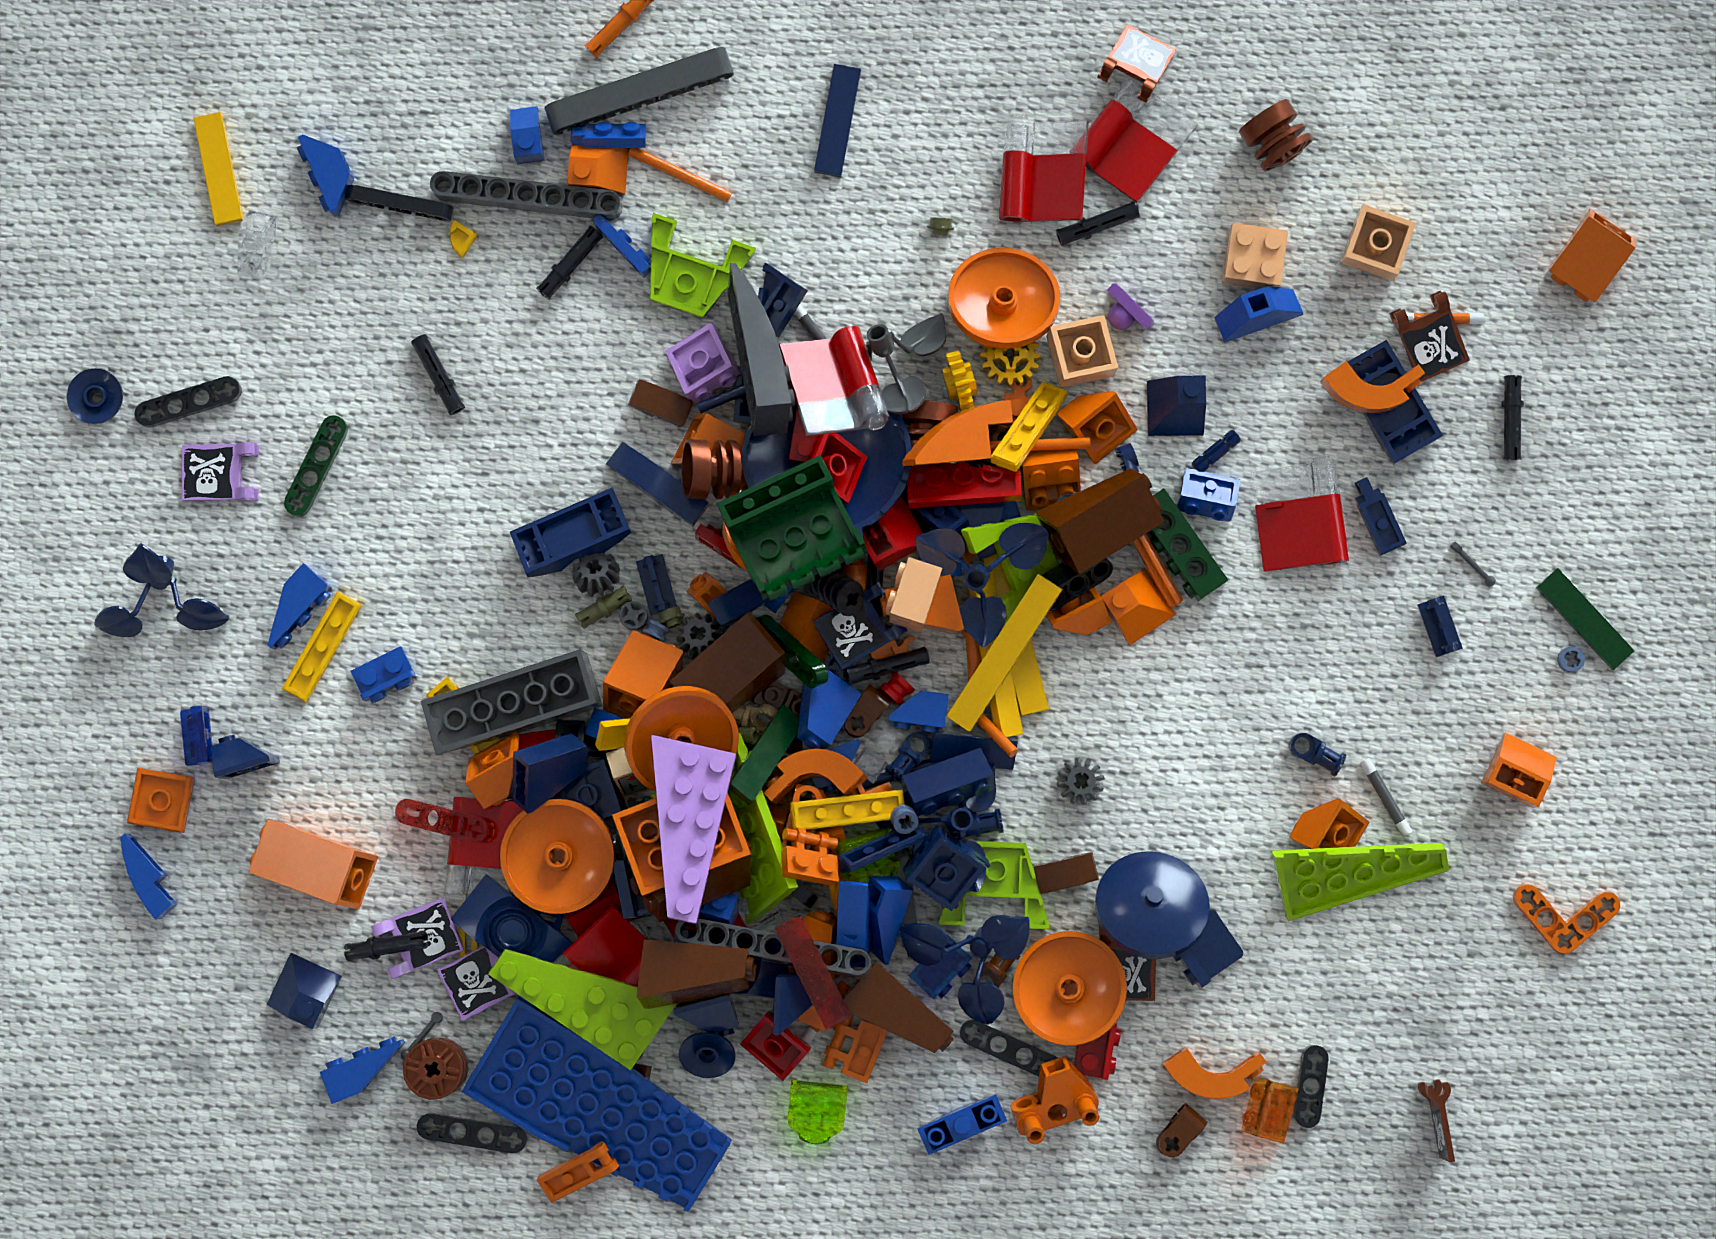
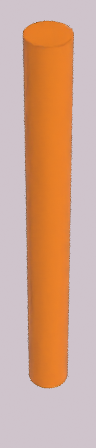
M630 148L628 156L725 202H728L732 195V192L642 149Z
M1090 437L1038 439L1031 451L1090 449ZM990 441L991 452L995 451L1001 441Z

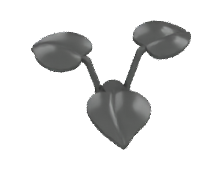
M942 313L914 325L902 335L901 340L897 339L892 331L889 332L887 326L883 324L874 325L867 331L868 342H866V348L870 360L872 361V353L881 358H886L896 382L886 386L879 396L880 404L887 412L907 414L918 409L924 402L926 388L923 381L916 376H909L901 381L890 355L893 352L894 343L906 353L914 351L918 356H928L939 351L944 346L947 337L945 318Z

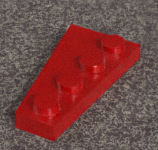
M966 462L911 466L907 481L909 509L1022 501L1020 470L1014 472L1006 468L986 465L982 468L969 466V463Z

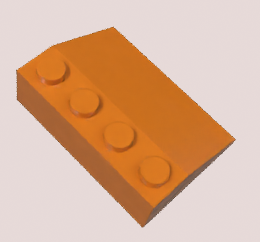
M727 793L709 871L751 855L729 793ZM657 798L612 815L642 896L665 888Z

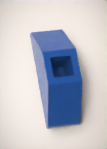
M302 134L298 136L301 145L297 147L302 161H308L312 170L308 171V175L313 186L320 187L323 195L318 198L324 211L330 210L331 214L337 217L340 215L346 201L348 185H352L354 181L353 175L339 148Z
M1266 286L1240 295L1215 316V321L1223 341L1226 343L1302 316L1303 311L1293 289Z
M995 1094L943 1114L917 1129L926 1151L930 1155L1007 1122V1119Z

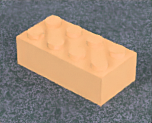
M908 557L906 564L900 563L895 580V587L898 588V591H891L886 606V614L890 615L889 623L922 633L942 571L941 567Z

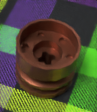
M1288 99L1279 101L1265 109L1239 130V134L1248 147L1262 144V147L1254 157L1256 160H1260L1269 156L1260 165L1265 172L1275 167L1283 166L1296 158L1314 139L1310 133L1297 137L1305 130V124L1301 123L1293 127L1289 125L1298 114Z
M924 400L922 405L915 411L900 414L905 424L910 426L907 430L910 436L911 448L930 429L946 418L956 414L958 407L948 403Z
M688 439L685 441L682 453L681 477L686 499H707L710 487H712L715 499H722L724 495L727 499L739 493L742 478V461L739 445L736 440H727L725 445L722 440H716L712 453L707 440Z
M444 1037L430 1038L413 1046L406 1055L403 1064V1076L408 1088L418 1097L428 1100L442 1099L457 1091L465 1082L469 1070L468 1058L463 1048L455 1041ZM437 1062V1069L440 1073L432 1076L430 1075L431 1069L428 1065Z

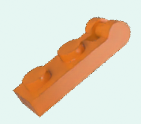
M604 1141L538 1176L537 1182L551 1203L603 1178L619 1167L616 1159L611 1158L608 1154L609 1148ZM597 1158L602 1164L598 1167H596L592 1162Z

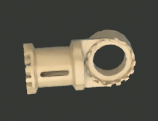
M762 704L758 707L748 705L747 707L741 706L732 714L737 725L741 727H757L759 732L762 733L768 723L763 722L759 718V714H767L772 719L777 709L769 704Z

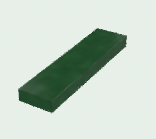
M1559 568L1555 569L1536 586V589L1611 670H1615L1635 651Z
M784 704L778 708L730 780L729 790L747 805L754 801L798 733L799 717Z

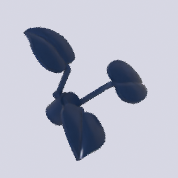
M1026 522L1016 523L1007 527L999 537V545L1005 553L988 567L980 564L973 565L970 568L967 567L966 563L960 559L966 551L965 541L957 531L950 528H938L920 534L915 538L918 554L923 562L942 568L941 576L952 575L957 568V563L962 567V571L965 573L964 582L966 586L980 595V597L973 596L968 598L960 607L965 631L981 647H985L999 635L1007 617L1006 606L1002 599L997 596L986 598L985 592L982 590L990 579V572L1007 557H1009L1010 563L1018 569L1027 570L1038 565L1045 555L1049 532L1040 525Z
M140 543L123 565V572L128 578L138 583H146L134 610L129 613L122 606L105 608L96 616L94 625L101 631L117 637H133L138 635L142 630L143 623L135 616L139 613L151 586L155 589L163 590L171 585L175 606L180 610L177 613L176 619L181 625L189 629L202 631L217 628L229 620V615H226L212 602L204 599H189L182 605L176 587L177 579L172 577L174 561L167 556H158L151 549Z
M989 764L994 774L993 790L983 796H974L963 800L959 804V809L948 812L946 816L918 818V823L943 822L950 832L958 833L957 840L962 841V838L966 835L965 830H968L973 824L971 812L985 811L990 808L995 800V766ZM903 793L904 805L909 806L907 799ZM906 815L905 819L902 818L899 819L900 823H904L903 820L907 822L910 818L908 817V815ZM891 820L876 821L877 826L885 835L896 831ZM970 840L965 842L966 845L986 857L983 848L976 841ZM986 868L970 887V891L978 892L981 889L986 876Z
M992 916L984 922L983 926L977 930L974 936L968 935L966 939L948 948H945L948 943L947 935L938 927L930 924H906L900 928V935L908 955L915 962L927 966L939 963L942 953L949 954L969 944L972 954L980 957V962L974 984L963 983L960 986L958 1002L965 1014L971 1019L983 1024H992L1002 1013L1005 1000L1001 990L994 984L988 982L980 984L985 960L992 949L1001 959L1010 960L1018 957L1028 942L1030 923L1029 917Z

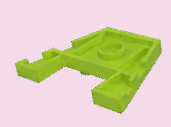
M653 213L650 299L652 302L704 319L728 288L730 263H736L742 271L755 254L756 248L732 240L723 266L715 265L669 249L677 221Z
M1029 515L994 524H983L974 528L968 527L962 529L961 532L969 553L977 554L994 543L998 557H1000L1005 551L999 545V537L1007 527L1024 522L1040 525L1036 515ZM1048 541L1043 559L1031 569L1025 570L1014 567L1010 563L1009 557L1001 562L1011 589L1009 593L1001 597L1007 610L1005 624L1038 574L1042 575L1058 565Z
M976 841L983 848L986 858L990 863V867H986L983 885L978 892L968 890L958 903L957 909L954 908L950 911L944 907L939 919V925L965 926L966 896L1024 898V917H1029L1030 929H1050L1026 843Z

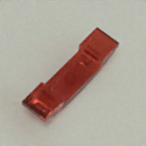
M801 915L775 927L825 1029L827 1030L852 1017Z

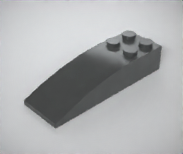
M730 263L727 296L753 436L787 433L788 422L793 421L792 407L795 406L793 389L788 390L787 382H790L789 366H784L782 354L774 329L752 285L738 265Z
M581 649L421 701L436 755L503 738L516 731L517 733L556 722L557 719H565L603 706L588 654Z

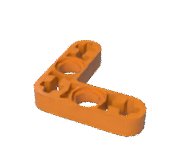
M1529 884L1520 885L1513 893V901L1518 909L1550 947L1561 954L1574 951L1619 912L1621 906L1619 898L1614 893L1601 892L1569 919L1564 921L1535 886ZM1522 891H1532L1533 895L1530 898L1534 904L1538 905L1540 901L1543 906L1535 909L1532 915L1529 913V910L1534 908L1530 903H1521L1520 901L1523 897ZM1602 898L1605 900L1611 899L1613 901L1610 904L1612 910L1601 911L1598 915L1602 917V920L1599 921L1596 914L1590 911L1589 908L1593 907V910H1598L1603 905L1601 902ZM1542 911H1548L1552 916V923L1548 927H1542L1538 923L1537 918ZM1582 915H1588L1592 920V926L1587 931H1582L1577 924L1578 918ZM1571 924L1573 930L1581 937L1577 939V936L1573 935L1567 941L1568 947H1558L1557 944L1560 941L1558 935L1567 936L1571 933L1572 930L1568 929V926Z

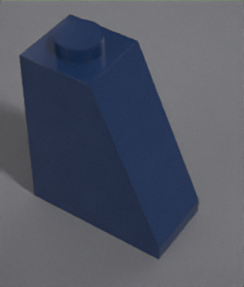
M571 733L513 752L512 801L527 814L534 812L586 771L587 746Z

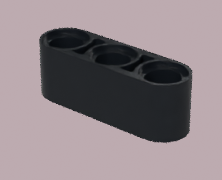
M1105 558L1081 574H1078L1064 563H1060L1042 574L1043 577L1063 589L1049 611L1061 608L1108 579L1113 572L1111 561Z

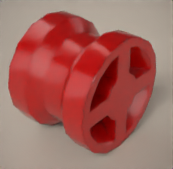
M897 672L891 674V680L888 683H883L879 687L898 706L903 703V698L907 694H912L915 691Z

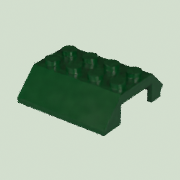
M821 455L716 503L730 537L755 588L763 600L769 598L770 601L789 593L787 588L793 587L796 590L815 581V575L818 574L820 578L841 569L840 564L843 562L849 565L864 558V552L868 551L864 539L858 528L855 529L834 487L833 478Z

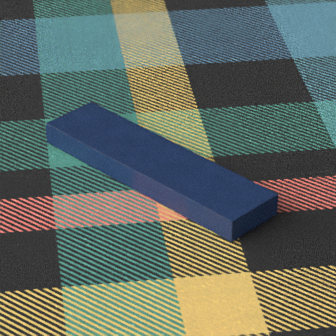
M834 64L814 173L842 177L861 68Z

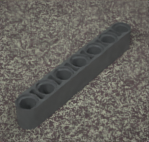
M717 47L551 102L544 109L552 133L560 135L566 129L569 132L573 127H583L585 124H590L589 122L591 121L596 123L616 116L615 113L620 112V114L641 108L642 104L646 103L647 106L668 99L669 95L674 97L695 90L694 87L696 86L701 88L721 81L720 78L723 77L724 79H729L734 75L726 48Z
M439 171L430 179V188L439 200L446 202L593 219L597 215H602L606 220L618 218L623 210L618 194L611 190ZM449 181L451 186L447 191L440 192L437 190L440 182ZM470 184L478 185V191L473 195L465 194V189ZM503 187L506 189L503 197H492V193L496 188ZM526 190L532 191L534 195L531 200L526 202L520 200L522 192ZM551 194L561 195L560 202L555 205L548 204L547 199ZM579 197L589 199L588 204L583 208H578L574 205ZM607 200H613L617 203L616 207L611 211L602 209L603 203Z
M698 919L697 925L679 921L675 927L678 939L682 943L739 948V940L744 936H750L753 938V944L748 948L751 958L856 979L867 977L872 969L869 955L861 949ZM686 926H696L697 932L693 938L686 939L682 936L683 929ZM715 931H723L725 933L724 940L719 944H713L710 941L711 934ZM772 941L781 943V950L775 955L766 952L767 945ZM799 947H807L810 950L809 956L804 960H798L794 957L795 950ZM834 952L838 955V960L834 965L828 966L822 962V958L826 953ZM861 957L866 960V966L863 970L855 971L851 968V962L854 958Z

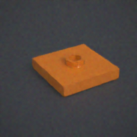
M137 768L127 823L185 833L195 777Z

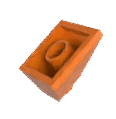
M572 144L569 155L567 184L569 186L614 191L616 194H625L629 148H585L582 145Z
M1114 391L1077 396L1056 413L1072 438L1090 437V449L1082 450L1094 464L1138 430L1117 393Z
M1145 568L1101 596L1109 616L1129 645L1176 615L1174 610L1166 604L1155 582Z
M1095 587L1061 608L1049 611L1046 615L1054 629L1089 635L1112 623L1104 601Z
M517 731L469 758L465 784L483 809L491 805L497 806L501 804L509 794L513 777V752L518 751L520 735Z
M1337 798L1303 812L1298 822L1294 825L1289 838L1305 849L1356 847L1370 822L1344 801Z

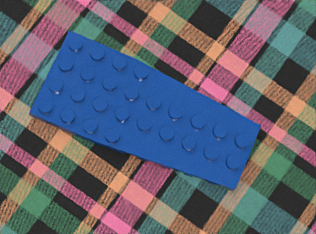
M520 995L517 997L461 1091L532 1135L566 1152L570 1150L579 1155L591 1149L599 1142L604 1141L609 1148L608 1154L611 1158H615L619 1164V1167L610 1174L616 1177L620 1175L634 1182V1186L640 1189L644 1187L658 1194V1198L666 1202L670 1200L684 1207L686 1212L693 1206L732 1141L730 1137L635 1069L629 1070ZM598 1158L592 1161L598 1165H602Z

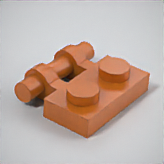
M798 827L794 829L785 828L783 830L782 838L791 841V846H786L781 850L783 877L834 886L839 882L837 855L827 854V848H837V838L829 837L827 833L817 832L816 834L808 833L805 829ZM804 843L814 845V851L806 850Z
M843 1012L840 1021H836L833 1028L835 1034L830 1046H826L824 1051L826 1057L822 1065L833 1069L838 1059L845 1062L841 1070L842 1074L867 1083L887 1030L861 1019L858 1029L850 1027L853 1015ZM846 1035L854 1038L848 1053L840 1050Z

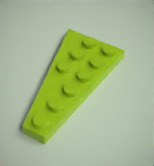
M739 733L738 749L731 779L748 755V750L741 733ZM762 789L749 805L729 790V796L744 837L752 846L750 886L741 889L742 899L747 898L749 914H744L746 924L756 923L797 889L798 885L796 879L782 876L781 850L784 847Z
M1442 843L1271 851L1283 909L1288 921L1449 871L1447 853Z
M504 949L488 972L491 977L629 1070L633 1068L677 1005L672 1004L646 1009L643 1008L636 997L638 989L636 986L586 971L568 968L561 964L543 961L539 958Z

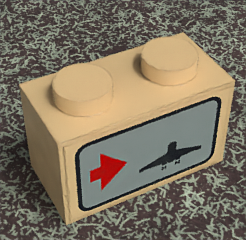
M624 747L606 753L613 779L623 797L649 789L633 774L627 762Z

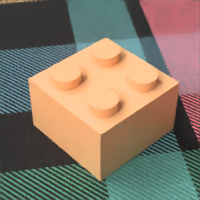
M1363 204L1357 212L1340 263L1393 281L1399 274L1416 222Z
M1232 223L1228 233L1222 284L1257 289L1266 286L1280 287L1288 231Z
M1105 315L1050 326L1046 338L1059 388L1114 377L1118 365Z

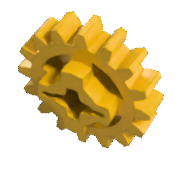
M1038 343L1025 345L1026 349L1021 347L1011 348L1014 356L1011 367L1007 357L1009 349L995 348L993 350V347L982 344V348L987 351L980 353V359L987 361L982 364V370L989 369L988 379L990 380L996 376L998 378L997 385L999 386L1003 380L1007 381L1008 388L1012 387L1013 381H1017L1021 386L1023 385V377L1029 380L1032 379L1033 375L1030 370L1038 371L1039 365L1034 362L1041 358V354L1034 353L1039 348ZM1028 363L1023 370L1015 373V370L1020 365ZM994 364H999L1005 370V373L1000 371Z
M959 350L946 353L945 357L948 368L942 369V375L949 400L956 399L960 411L974 407L972 395L977 394V386L970 362L963 363Z

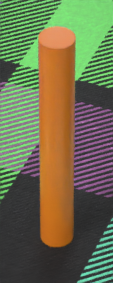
M982 714L977 724L1009 757H1014L1018 753V749Z

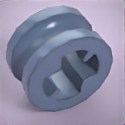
M648 619L646 622L648 627L643 628L642 633H647L654 639L664 643V635L669 634L670 630L664 625Z
M1567 647L1560 651L1557 662L1563 671L1575 672L1583 667L1585 656L1579 648ZM1573 652L1575 653L1574 658L1578 663L1577 665L1572 664L1569 667L1567 666L1568 660L1564 657L1565 654L1570 655Z
M908 805L897 806L890 815V820L895 830L901 834L911 833L918 826V817L912 807ZM905 815H908L910 819L907 822L903 820L904 823H900L899 819L901 817L905 819Z

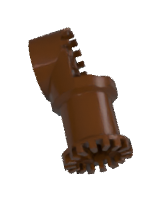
M995 953L990 962H985L981 977L990 976L994 981V985L999 988L1007 977L1005 973L1015 960H1019L1021 956L1019 955L1010 960L1004 959L998 967L1002 959Z

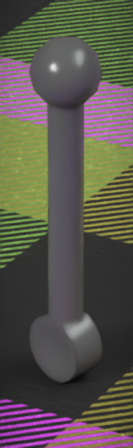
M1454 541L1450 545L1485 579L1487 586L1492 587L1495 585L1496 579L1493 576H1488L1462 550V547Z
M434 1012L431 1015V1021L409 1048L400 1053L402 1060L405 1061L406 1055L413 1046L419 1044L432 1027L442 1021L443 1016L440 1012Z

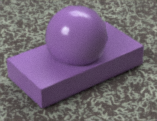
M1113 283L1107 289L1119 302L1111 306L1108 311V321L1112 327L1118 330L1127 329L1133 324L1135 319L1146 330L1154 324V320L1118 284Z

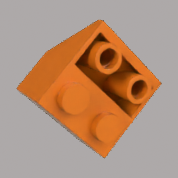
M1076 449L1030 451L1020 466L1026 511L1045 508L1056 503L1058 498L1064 494L1081 491L1079 458Z
M1505 732L1481 784L1531 808L1539 807L1551 783L1557 757Z

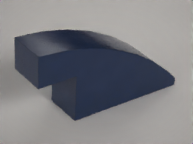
M624 442L620 444L606 463L607 466L671 514L675 513L692 527H694L710 506L709 502L705 499H686L681 481Z

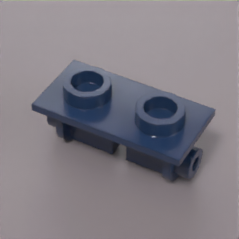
M663 554L646 556L643 560L636 561L650 615L676 607L677 604Z
M1444 596L1417 605L1436 657L1463 649Z

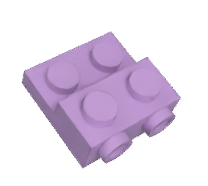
M712 322L665 351L685 395L693 402H701L711 398L714 390L719 387L726 388L736 382L735 377L741 374L731 351L726 348L717 327Z

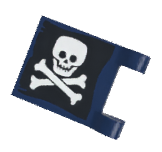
M880 583L863 592V606L857 614L843 616L833 609L813 621L841 671L908 631L906 628L898 625L887 629L873 607L871 600L884 593Z

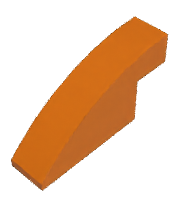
M1011 400L978 405L946 418L918 440L903 459V467L991 458L988 426L1013 422Z

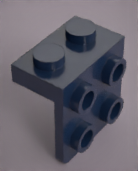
M1209 910L1205 929L1198 941L1188 950L1173 956V959L1176 962L1181 960L1186 968L1183 973L1192 986L1197 984L1198 987L1203 988L1211 982V978L1242 958L1243 950L1217 912Z

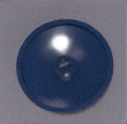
M1137 852L1117 860L1103 874L1095 896L1097 920L1105 935L1125 952L1147 959L1169 958L1188 950L1202 935L1209 916V896L1202 879L1182 860L1161 852Z

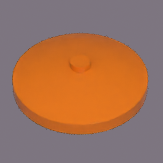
M1013 248L987 249L967 258L954 272L948 291L949 311L958 328L972 340L993 348H1018L1035 342L1049 331L1050 326L1054 324L1060 305L1059 285L1050 268L1034 255Z
M693 686L668 688L648 698L632 715L625 732L624 751L627 762L635 777L644 786L656 792L651 735L736 754L739 743L738 727L728 706L712 692Z
M551 799L532 813L527 814L523 810L511 822L502 840L500 863L507 885L519 900L541 912L564 914L589 905L605 890L614 871L615 846L607 825L592 809L576 801Z
M1063 931L1043 937L1024 953L1014 973L1013 998L1021 1019L1037 1036L1056 1045L1080 1046L1101 1038L1117 1023L1126 1003L1127 980L1118 957L1104 942L1086 933Z

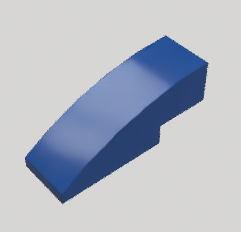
M124 833L120 837L122 855L132 885L155 920L162 919L177 905V902L160 885V882L168 875L131 834Z

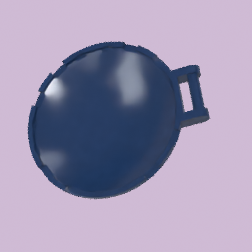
M878 391L866 398L826 402L825 404L826 412L823 428L829 426L867 456L849 504H843L855 529L858 528L862 538V529L883 517L900 498L911 470V466L903 467L902 464L903 459L912 449L905 422L900 414L890 413L883 409L879 401L881 393ZM796 401L795 406L792 407L793 421L788 422L787 433L753 436L752 425L747 429L742 447V467L748 488L804 463L788 460L797 409Z

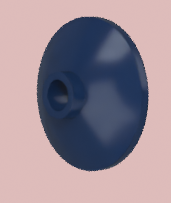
M97 368L84 370L77 374L68 386V407L76 418L85 423L101 424L107 422L121 408L123 402L121 384L114 375L106 370ZM101 393V401L98 403L93 402V395Z
M695 1033L687 1037L679 1048V1061L686 1071L697 1077L715 1078L722 1076L735 1063L736 1053L732 1043L717 1033Z

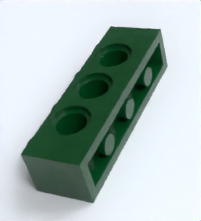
M1163 488L1153 496L1160 502L1163 509L1160 513L1162 517L1168 519L1170 527L1166 531L1159 530L1157 527L1149 531L1152 535L1150 541L1158 553L1164 552L1168 558L1166 565L1174 576L1179 574L1185 582L1182 588L1190 599L1195 597L1197 601H1200L1225 584L1228 579ZM1172 541H1183L1186 546L1185 552L1182 554L1175 553L1171 547ZM1194 562L1201 566V576L1193 577L1189 574V563Z

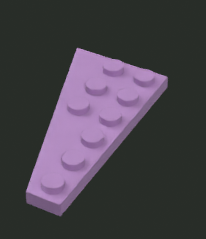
M651 735L667 917L697 925L736 754Z

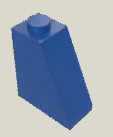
M828 669V681L826 684L816 688H809L804 683L802 684L797 738L803 741L808 749H827L832 744L862 694Z

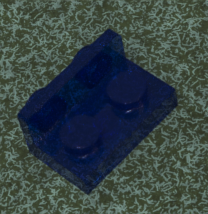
M200 705L190 707L191 709L181 710L180 718L185 765L194 766L213 763L209 707Z
M946 934L948 943L945 948L956 944V942ZM960 947L949 954L942 953L940 962L935 965L918 964L908 976L933 1000L937 995L942 999L953 987L950 984L951 980L956 975L962 978L972 967L969 963L972 957Z

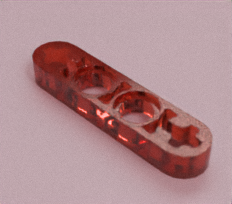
M403 799L395 808V815L400 823L455 838L486 843L493 838L495 833L494 824L488 818L413 799ZM407 808L419 811V816L407 814ZM432 810H435L438 820L432 826L428 821V816ZM458 816L461 819V827L455 832L451 824L454 817ZM471 825L483 828V834L470 830Z

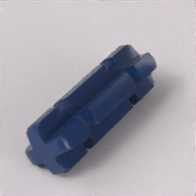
M1230 430L1223 436L1224 439L1220 438L1203 452V456L1199 455L1193 460V468L1203 472L1210 467L1209 464L1213 465L1229 452L1230 447H1235L1241 441L1240 436L1234 430Z

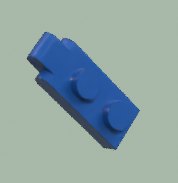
M608 122L585 124L583 127H573L571 129L570 141L574 145H582L585 148H645L646 124H638L636 122H627L625 124H610Z
M602 215L594 217L593 221L596 228L633 268L645 278L651 272L650 258L641 249L636 251L630 245L632 239L623 229L617 231Z

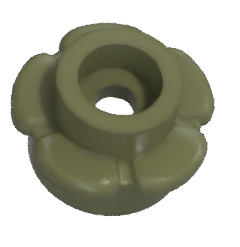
M930 217V225H927L928 229H932L933 235L948 236L949 230H954L952 219Z
M679 606L672 607L658 614L661 620L658 623L671 629L682 624L681 619L685 617V614L681 612Z

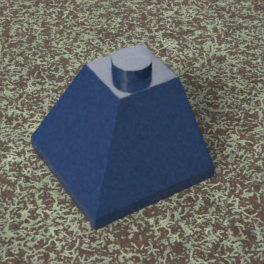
M1206 375L1173 376L1147 381L1148 436H1204Z
M1016 501L958 505L960 512L969 519L970 525L966 528H974L983 524H994L1021 517ZM993 543L978 552L977 555L982 560L997 554Z
M235 735L218 739L219 744L211 746L215 778L229 779L280 763L279 757L245 739L235 738Z
M290 953L267 1005L311 1029L318 1028L342 975L294 953Z
M787 967L776 977L773 1035H780L808 1010L820 996H823L825 979L821 978V972Z
M732 994L707 998L677 1006L673 1009L674 1015L706 1032L727 1036L734 1034V1028L739 1027Z

